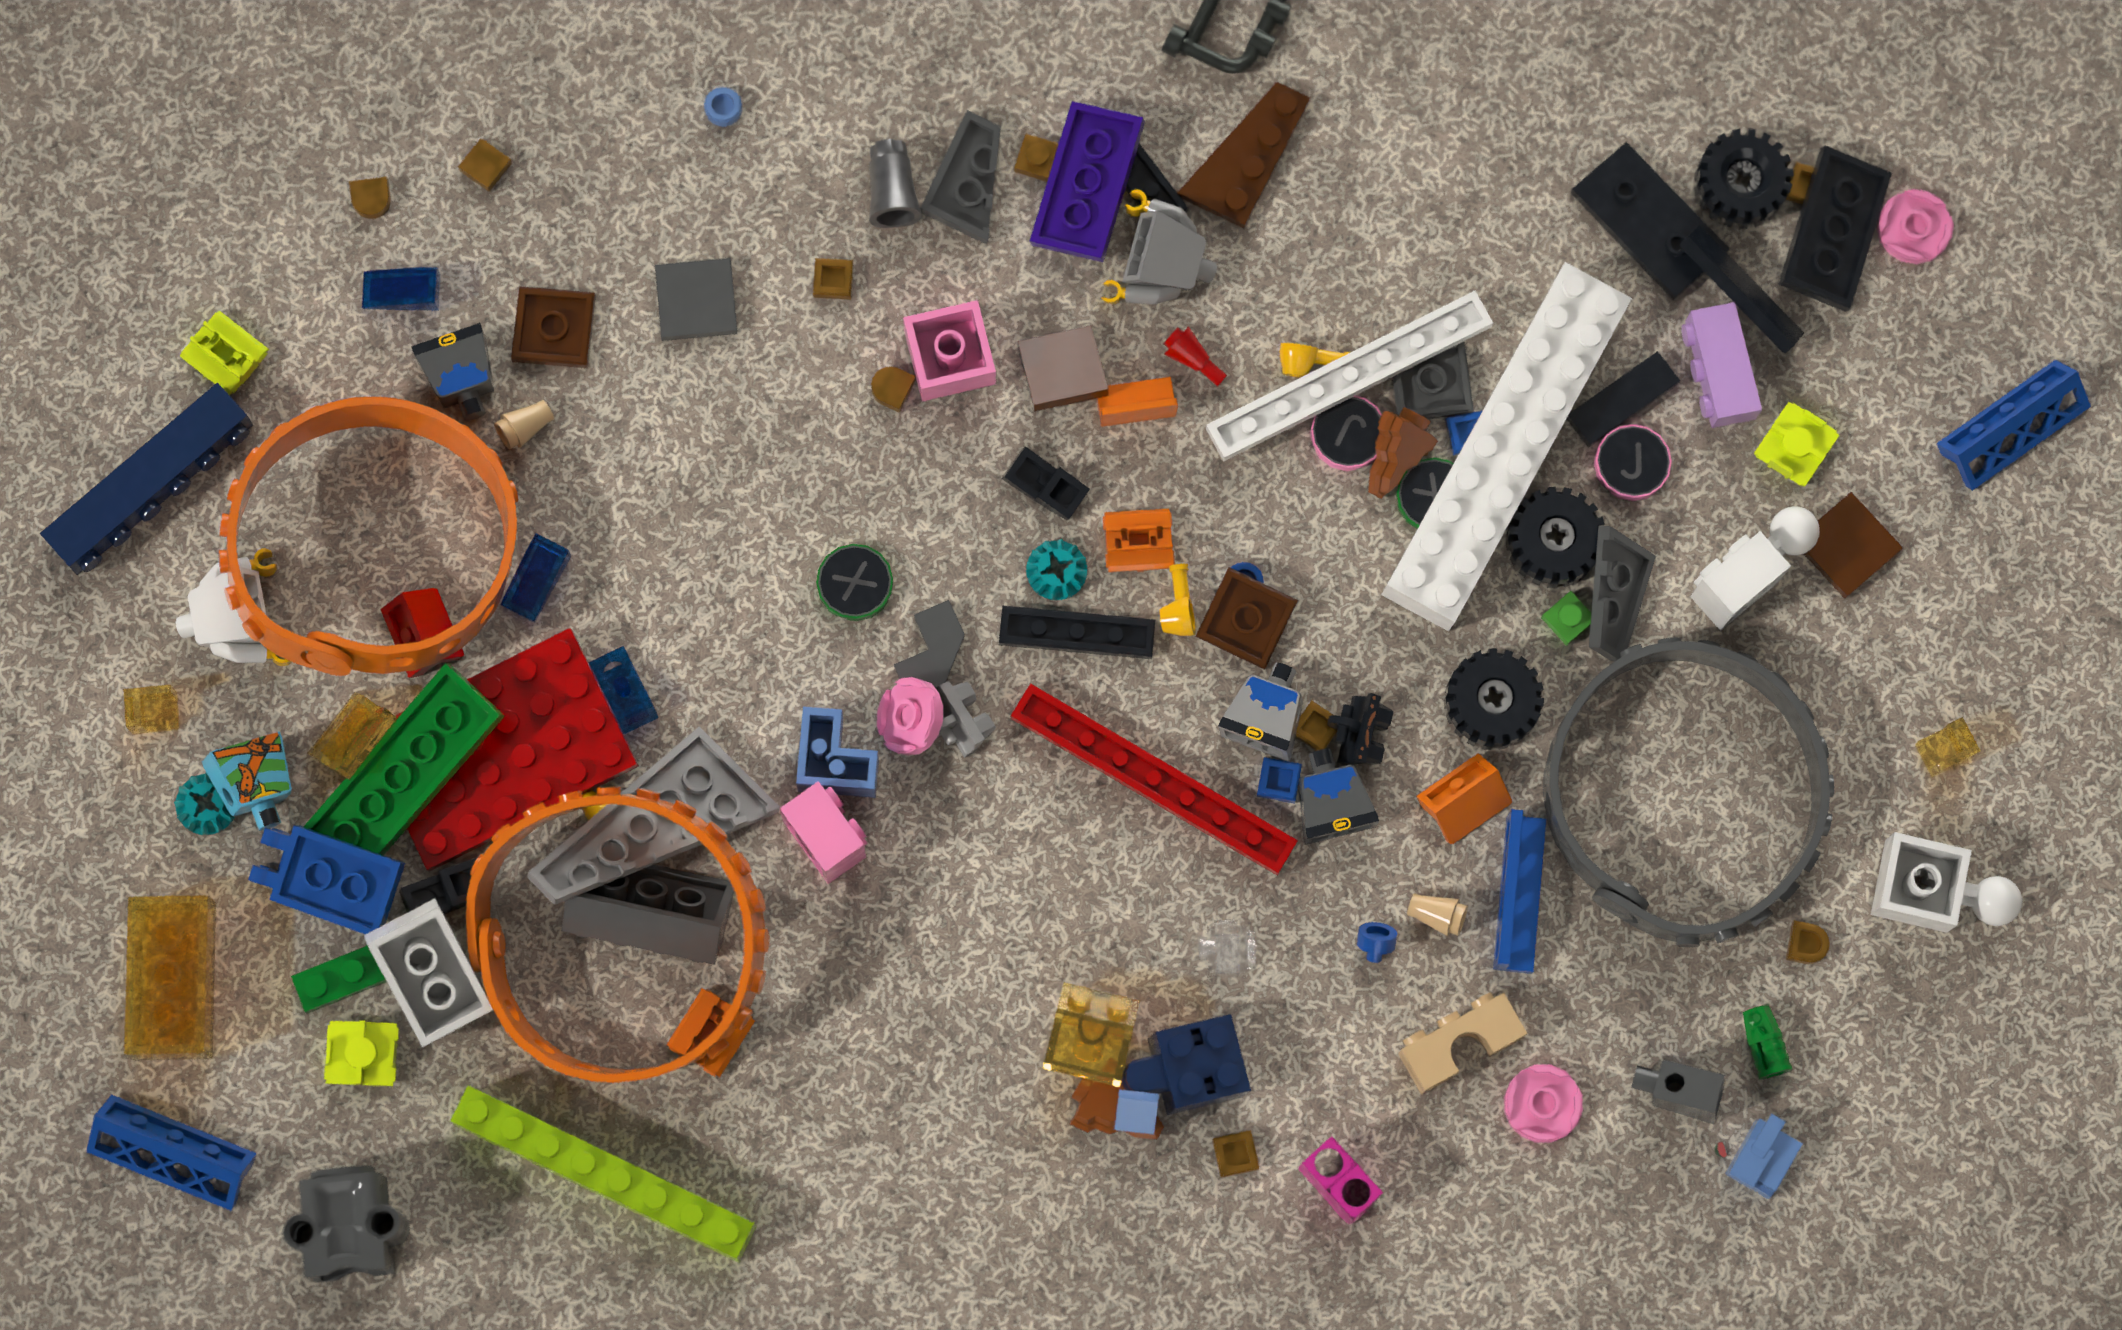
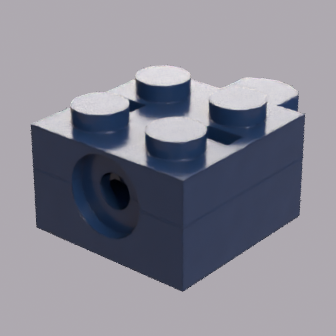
M1231 1014L1156 1031L1147 1039L1151 1056L1133 1060L1124 1069L1122 1074V1084L1125 1090L1153 1094L1161 1093L1167 1115L1234 1100L1245 1096L1251 1091ZM1215 1090V1093L1207 1095V1092Z

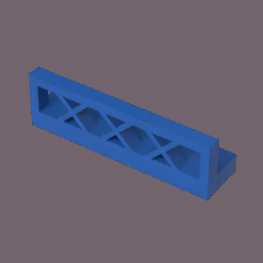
M2054 360L1936 444L1943 457L1957 464L1965 486L1973 491L2091 407L2078 371ZM2070 391H2073L2076 402L2065 410L2059 409L2063 397ZM2040 412L2046 413L2042 426L2035 431L2029 430L2033 418ZM2011 433L2016 434L2012 447L2005 452H2001L2000 448L2004 438ZM1981 454L1987 455L1983 467L1973 474L1969 463Z
M1511 809L1506 817L1493 970L1532 974L1534 971L1547 819L1523 816V810Z
M112 1094L94 1115L86 1149L87 1153L230 1211L233 1210L237 1203L242 1180L252 1168L256 1157L255 1152ZM102 1132L114 1136L121 1147L115 1149L100 1143ZM143 1148L151 1151L157 1162L149 1163L142 1160L136 1150ZM180 1163L187 1166L193 1176L186 1178L179 1175L173 1164ZM217 1178L230 1183L228 1194L216 1190L209 1179Z

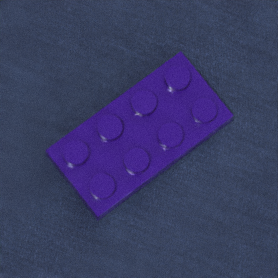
M1071 101L1030 237L1032 246L1104 263L1145 125L1143 117Z

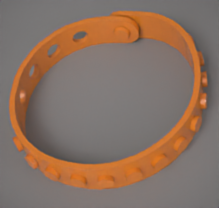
M352 397L312 407L289 422L280 424L271 432L270 436L260 447L256 446L248 454L240 479L234 478L228 492L227 500L232 502L230 514H222L219 536L227 537V550H219L220 573H227L229 587L224 588L229 607L231 610H237L243 622V629L254 641H259L264 647L282 658L330 675L346 676L350 674L351 670L378 674L415 671L433 665L462 649L480 632L494 614L505 590L515 549L517 534L515 503L518 502V493L514 482L508 480L497 453L493 449L488 448L466 425L431 407L408 400L392 397ZM385 427L404 430L430 439L448 448L474 468L494 496L501 515L504 533V554L499 572L491 588L474 610L459 623L434 637L415 643L390 646L364 644L332 633L319 631L309 632L306 637L282 628L270 620L255 604L248 593L238 564L236 544L242 515L256 485L279 459L296 447L314 438L342 429Z
M620 787L597 788V796L583 797L582 791H576L558 796L560 801L558 804L546 807L544 803H540L524 811V819L518 821L513 826L506 824L498 830L491 838L493 843L483 855L478 856L472 866L470 873L472 878L466 900L467 943L471 967L476 973L482 972L483 984L489 1003L509 1036L519 1047L539 1062L562 1074L592 1082L618 1083L660 1076L688 1066L706 1055L712 1060L729 1046L726 1039L736 1029L742 1030L753 1013L750 1007L756 993L760 994L764 986L766 971L763 970L765 952H768L769 931L765 929L763 911H765V901L761 890L756 888L750 875L752 869L741 852L737 853L729 842L726 841L728 836L718 825L712 821L706 823L695 815L697 812L695 808L682 801L676 800L673 804L660 800L661 793L638 788L636 795L621 794ZM618 804L629 805L662 815L693 834L713 854L729 878L736 893L744 928V958L737 992L730 1008L712 1034L696 1048L669 1063L635 1069H616L577 1060L563 1053L541 1037L526 1020L512 995L504 959L506 951L505 936L502 933L498 919L490 917L491 894L494 881L503 861L516 845L538 827L564 814L591 806Z

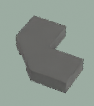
M949 600L914 614V619L928 650L894 664L899 679L919 678L932 683L936 690H938L939 685L947 682L965 637Z

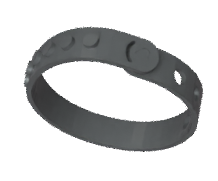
M1672 637L1660 639L1658 644L1649 645L1642 648L1641 644H1637L1620 652L1621 658L1603 669L1583 689L1558 726L1550 744L1543 774V798L1548 826L1555 844L1572 870L1596 890L1592 899L1600 907L1654 937L1676 941V946L1699 947L1700 941L1715 938L1718 944L1739 936L1737 929L1749 922L1756 927L1773 914L1769 907L1778 898L1785 903L1800 887L1795 880L1803 870L1807 872L1812 870L1821 854L1816 850L1822 835L1827 836L1830 830L1832 814L1828 813L1830 798L1834 796V778L1832 774L1829 775L1827 763L1829 752L1826 741L1819 735L1813 722L1814 717L1810 708L1804 701H1800L1790 689L1788 682L1781 675L1771 672L1759 664L1754 657L1743 652H1734L1720 647L1721 645L1709 640H1699L1698 642L1681 641V638ZM1665 661L1694 662L1725 671L1747 682L1759 690L1778 708L1801 745L1808 766L1811 787V813L1803 845L1791 868L1772 892L1751 909L1736 917L1708 925H1681L1666 921L1647 912L1649 903L1639 894V891L1634 886L1621 880L1617 881L1601 870L1585 854L1571 833L1565 819L1558 783L1559 763L1569 728L1582 706L1601 687L1622 673L1642 665Z

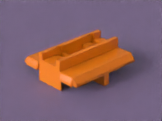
M1169 509L1104 512L1103 530H1105L1107 554L1105 559L1108 572H1144V570L1169 569V566L1175 564L1171 534L1172 514Z
M702 988L668 1041L667 1046H669V1049L679 1056H684L696 1048L717 1028L731 1005L710 990ZM750 1017L742 1030L736 1029L726 1039L729 1046L718 1056L711 1060L706 1055L694 1063L704 1068L703 1070L710 1075L720 1078L755 1023V1020L752 1019L753 1017Z

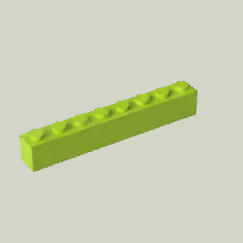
M469 1085L450 1120L456 1127L738 1263L757 1227L754 1222Z

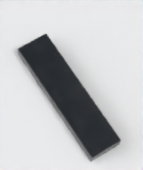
M1700 225L1680 243V247L1783 353H1787L1803 336L1804 332Z
M1002 605L999 645L1152 659L1156 619Z

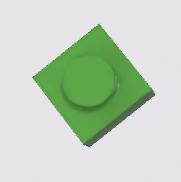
M1569 591L1541 616V619L1567 646L1591 625V612L1572 591Z

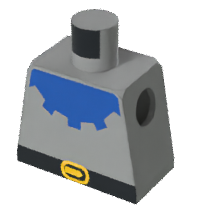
M1276 662L1268 680L1256 675L1248 676L1219 722L1218 728L1221 736L1289 762L1303 706L1301 693L1290 688L1296 670L1286 664Z

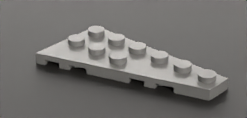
M700 726L621 792V794L636 795L637 789L641 788L661 793L660 800L673 804L676 800L682 801L697 810L696 816L706 823L714 822L726 834L777 814L780 810V806ZM607 804L528 872L527 878L556 905L702 845V843L685 828L662 815L629 805Z

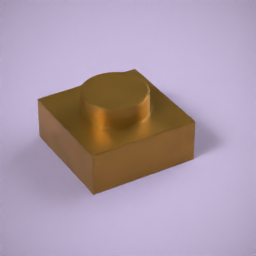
M1025 134L1014 166V172L1047 182L1058 143Z

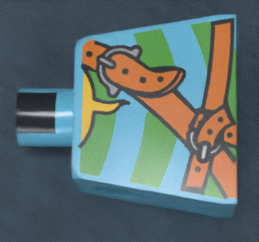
M280 731L211 751L202 761L203 767L232 816L252 811L259 831L265 830V828L270 829L281 823L275 804L284 801L291 794V783Z

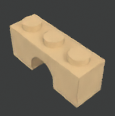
M1489 992L1471 1003L1473 1010L1460 1016L1458 1011H1455L1437 1021L1440 1028L1426 1035L1424 1030H1420L1403 1040L1406 1047L1401 1049L1398 1055L1421 1095L1459 1073L1451 1056V1047L1456 1039L1461 1037L1476 1039L1482 1044L1488 1056L1491 1057L1520 1041L1528 1034L1505 993L1494 998L1493 994Z

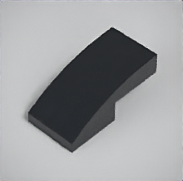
M1026 446L1021 449L1001 478L1015 489L1067 521L1090 490V488L1061 467L1055 468Z
M476 858L442 869L435 876L401 887L399 893L407 913L434 898L444 915L465 907L469 884L472 878L470 873Z

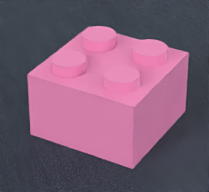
M978 300L903 317L904 332L922 402L996 385V370Z
M818 781L782 806L780 812L783 823L827 884H829L866 858L864 846L868 843L865 840L866 835L856 820L852 818L847 821L843 816L845 811L842 806L844 805L832 787L824 790Z

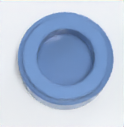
M727 87L716 88L705 99L704 108L706 116L710 122L717 126H730L737 122L742 114L741 98L733 89Z

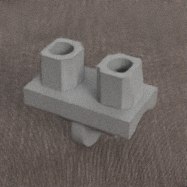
M947 681L938 687L943 703V723L938 736H942L948 746L956 743L965 758L979 748L983 741L993 733L996 726L985 712L972 719L966 707L972 705L977 700L976 693L969 682L952 686L950 681Z

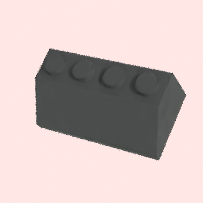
M653 864L566 900L561 931L575 934L579 937H590L613 942L620 946H631L657 954H668L690 959L698 963L704 962L715 965L723 942L734 889L728 880Z

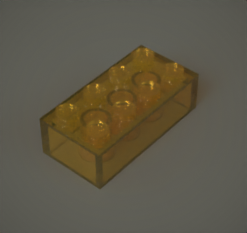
M208 895L128 897L124 1055L132 1060L213 1059L216 902Z

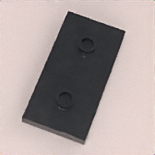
M1627 142L1572 188L1570 192L1673 300L1705 273L1680 247V243L1698 225L1726 253L1730 249Z
M1825 145L1820 148L1778 285L1844 312L1850 310L1892 173Z

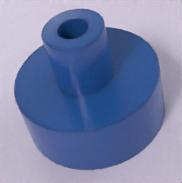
M1368 922L1359 926L1357 946L1367 952L1366 959L1368 961L1379 963L1382 961V955L1392 953L1395 950L1397 931L1393 927L1378 922Z

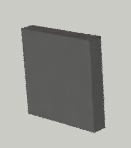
M730 258L655 265L662 341L738 334Z
M1464 341L1392 377L1397 415L1400 414L1403 407L1427 419L1452 417L1474 412Z

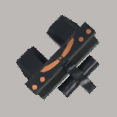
M1369 693L1368 696H1352L1351 705L1343 704L1341 716H1329L1327 725L1337 730L1335 742L1341 744L1337 763L1347 766L1356 764L1374 765L1382 762L1385 751L1384 744L1372 741L1374 729L1379 731L1388 729L1391 725L1393 710L1380 703L1381 696Z

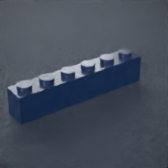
M216 383L39 534L76 575L82 571H91L101 562V555L112 545L114 547L120 546L128 540L132 534L131 529L141 520L146 522L155 517L162 508L160 505L171 495L178 496L190 486V479L200 470L207 471L220 460L221 456L219 454L230 444L237 446L243 442L250 433L248 429L253 426L251 420L227 392Z

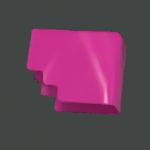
M1332 1136L1323 1142L1298 1167V1170L1348 1224L1355 1223L1383 1194L1382 1190ZM1333 1149L1342 1156L1343 1167L1339 1174L1333 1177H1325L1317 1171L1315 1158L1320 1151ZM1361 1179L1370 1188V1198L1366 1204L1360 1207H1353L1344 1201L1342 1189L1347 1181Z

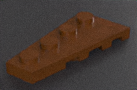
M1276 82L1177 192L1183 200L1244 229L1297 128L1311 97Z

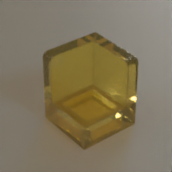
M171 685L123 689L126 728L132 734L179 729L177 691Z
M1963 717L1949 723L1942 730L1917 741L1915 744L1931 777H1935L1960 765L1981 752Z

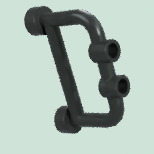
M1203 0L1189 30L1176 24L1172 26L1162 47V52L1176 57L1180 51L1219 71L1229 74L1243 73L1253 66L1259 55L1267 58L1276 40V37L1270 35L1275 23L1283 26L1292 6L1285 3L1286 0H1269L1243 55L1238 59H1230L1198 44L1220 1Z

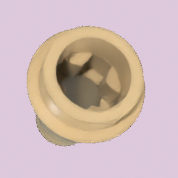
M541 400L536 404L500 415V420L495 422L494 426L501 441L508 449H512L515 446L521 448L547 423L553 421L554 416L547 403Z
M1414 893L1407 915L1420 920L1446 936H1449L1450 933L1459 936L1465 922L1468 906L1460 904V899L1422 896Z

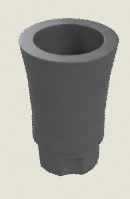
M893 139L877 141L870 147L871 206L869 222L875 227L884 229L913 225L921 219L922 214L915 194L910 158L907 157L906 144L902 140Z

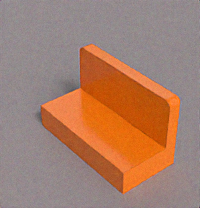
M1171 377L1108 385L1109 396L1097 398L1101 427L1176 417L1178 403L1177 398H1174Z
M1479 753L1416 796L1421 807L1437 821L1446 841L1451 845L1512 803L1511 796L1498 769Z

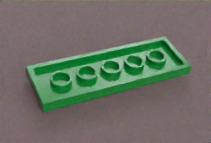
M445 663L303 827L385 855L505 715L451 664Z

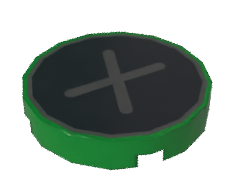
M1436 457L1420 460L1418 465L1406 470L1398 484L1396 498L1398 510L1407 523L1418 529L1454 463Z
M850 544L838 547L825 557L818 569L816 584L820 600L830 613L850 621H861L872 618L884 609L892 593L893 576L890 565L881 553L866 545Z

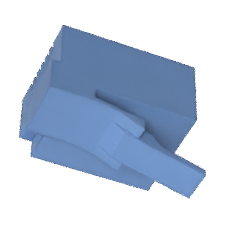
M1771 1114L1767 1122L1759 1118L1754 1121L1725 1174L1769 1199L1777 1191L1802 1143L1781 1131L1785 1121L1774 1114Z

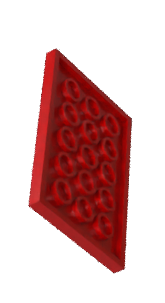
M571 628L467 679L505 717L407 828L427 871L430 872L492 841L491 838L498 830L506 824L513 826L518 821L524 819L523 812L535 805L544 803L546 807L558 804L560 803L558 796L576 791H582V794L590 792L639 767ZM403 712L361 732L369 749L376 744Z

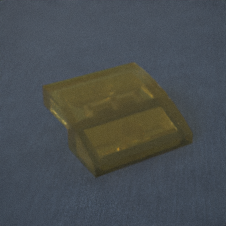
M354 692L307 754L349 780L397 717L386 708L374 704L364 695Z

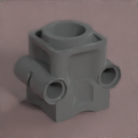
M348 1166L314 1171L310 1173V1179L299 1181L301 1214L293 1215L286 1221L283 1227V1237L290 1247L303 1253L305 1278H312L315 1283L338 1281L342 1277L355 1272H363L373 1276L396 1274L394 1247L401 1245L407 1240L410 1234V1224L402 1213L389 1206L387 1177L380 1172H375V1167ZM393 1217L395 1222L392 1231L382 1235L380 1229L383 1221ZM312 1226L314 1230L313 1237L309 1242L302 1244L301 1234L307 1227Z

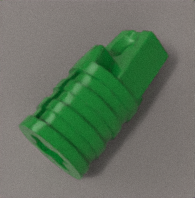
M1758 1006L1743 1012L1747 1043L1751 1049V1056L1754 1059V1066L1758 1072V1079H1768L1792 1071L1793 1068L1789 1061V1055L1786 1052V1045L1782 1039V1032L1770 1006Z

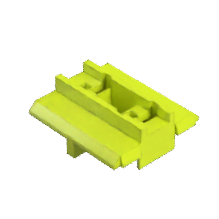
M218 311L208 322H203L202 328L194 337H190L191 342L182 350L180 357L199 371L207 380L214 384L218 383L230 396L231 393L237 391L268 355L269 349L221 311Z
M1788 402L1754 452V455L1768 464L1767 467L1785 476L1784 478H1789L1798 485L1805 487L1839 437V434L1836 433L1835 429L1827 425L1825 421L1807 409Z
M360 1020L359 1022L330 1021V1025L327 1028L326 1065L324 1070L326 1084L393 1086L396 1081L398 1024Z

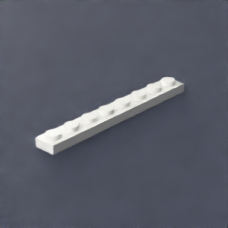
M1473 291L1207 424L1206 430L1224 462L1491 328L1493 321L1476 291Z

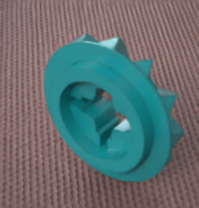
M1062 539L1045 541L1032 550L1026 565L1028 582L1037 594L1046 599L1064 600L1070 598L1081 590L1086 581V557L1083 556L1076 545H1072ZM1051 555L1059 564H1070L1063 570L1064 583H1061L1060 578H1057L1054 573L1049 575L1046 573V570L1051 568Z
M207 773L191 776L184 785L179 787L174 805L177 818L189 831L200 835L215 834L228 827L235 818V816L229 813ZM209 793L213 794L211 801L219 809V812L205 809L202 813H199L200 805L193 798V795L206 798Z

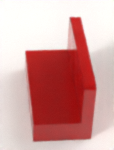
M437 588L402 592L380 609L395 645L419 642L434 637L453 626ZM460 649L433 665L415 671H406L409 678L419 677L438 663L461 659L464 656V651Z

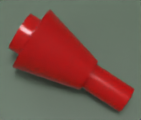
M1189 326L1184 331L1177 327L1163 343L1168 348L1164 353L1165 356L1197 372L1200 371L1217 387L1226 378L1227 375L1209 360V355Z

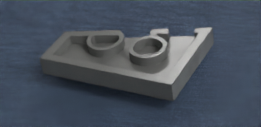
M967 110L920 210L922 214L987 244L1001 126Z
M1599 526L1589 648L1614 662L1621 658L1620 652L1629 646L1656 556L1613 527Z

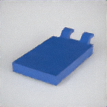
M294 825L291 834L277 828H265L260 843L283 850L278 870L265 865H260V867L253 865L248 880L272 888L269 900L365 935L386 924L406 863L300 825Z

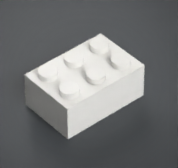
M435 898L364 935L372 955L422 1047L493 1010L479 979Z

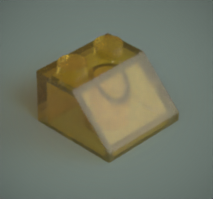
M1063 982L1043 1069L1120 1087L1140 1000Z

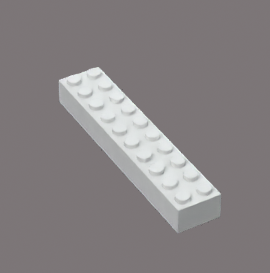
M1567 262L1563 264L1382 592V596L1447 631L1451 629L1632 299L1631 297Z

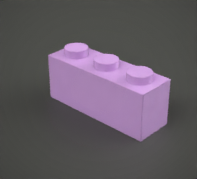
M1735 302L1690 311L1685 324L1682 325V337L1685 346H1691L1694 360H1691L1690 364L1693 380L1701 384L1703 396H1700L1699 402L1703 417L1709 418L1712 428L1756 420L1762 411Z

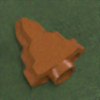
M1405 407L1402 408L1399 415L1390 411H1383L1378 422L1379 435L1375 442L1377 457L1370 469L1368 492L1380 499L1391 492L1400 483L1406 470L1418 465L1422 457L1427 456L1438 442L1432 434L1426 431L1431 421Z
M1112 1057L1106 1061L1097 1076L1087 1071L1071 1097L1080 1104L1071 1119L1070 1125L1086 1133H1090L1095 1129L1108 1135L1119 1132V1130L1114 1129L1119 1090H1125L1122 1084V1074L1125 1067ZM1156 1116L1154 1135L1123 1132L1134 1138L1157 1140L1164 1126L1158 1116Z

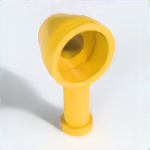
M1281 343L1279 351L1283 375L1299 378L1309 374L1314 364L1327 365L1351 353L1322 350L1313 346L1296 343Z
M1182 563L1169 566V572L1172 573L1175 601L1160 608V622L1163 633L1178 636H1193L1196 634L1194 610L1188 585V564Z

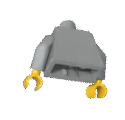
M1135 189L1131 191V197L1141 200L1142 204L1138 207L1125 204V209L1129 215L1134 217L1140 216L1122 282L1128 285L1127 287H1121L1118 282L1107 280L1103 285L1117 287L1118 293L1116 297L1111 299L1101 297L1103 301L1108 304H1116L1121 299H1126L1127 303L1155 305L1176 299L1181 291L1192 290L1196 279L1210 283L1216 275L1217 263L1203 258L1206 239L1197 233L1196 226L1181 207L1157 199L1148 201L1145 193L1141 190Z

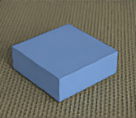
M1119 1090L1114 1130L1154 1135L1159 1094Z

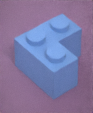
M803 707L796 780L798 792H804L819 781L824 790L832 787L837 795L876 798L879 764L878 751L841 748L843 731L842 709Z

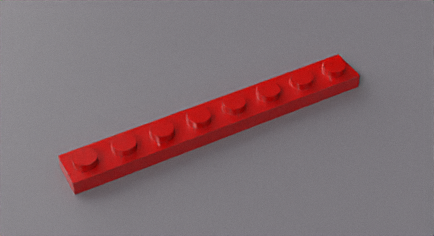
M1031 683L1010 716V719L1277 876L1298 842L1292 836Z

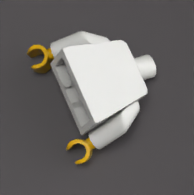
M263 548L255 553L254 559L249 560L246 556L238 558V564L249 595L255 604L266 614L259 575L263 577L273 575L277 571V564H270L268 566L259 564L261 560L273 557L269 549ZM219 562L216 563L200 581L199 586L189 592L187 597L190 613L179 616L176 619V628L179 635L184 639L195 636L198 645L209 647L214 655L236 663H265L266 659H272L278 666H287L292 663L287 659H279L275 653L264 647L259 641L256 642L248 636L242 627L243 622L237 610L230 609L225 596L224 588L229 587L227 573H220Z

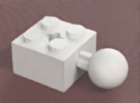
M1798 506L1787 507L1779 511L1771 522L1770 537L1768 539L1761 531L1751 539L1746 534L1728 549L1729 552L1722 558L1724 562L1721 563L1716 558L1700 572L1701 575L1693 582L1697 587L1690 597L1721 631L1780 581L1791 567L1783 557L1784 554L1802 555L1815 546L1820 533L1816 517L1809 510Z
M1895 832L1885 840L1871 915L1947 933L1958 925L1961 905L1972 907L1975 915L1988 925H2006L2012 922L2020 913L2022 896L2016 884L2005 877H1988L1977 885L1966 882L1972 850ZM1917 876H1921V882L1927 885L1925 889L1922 890L1916 885L1914 879Z

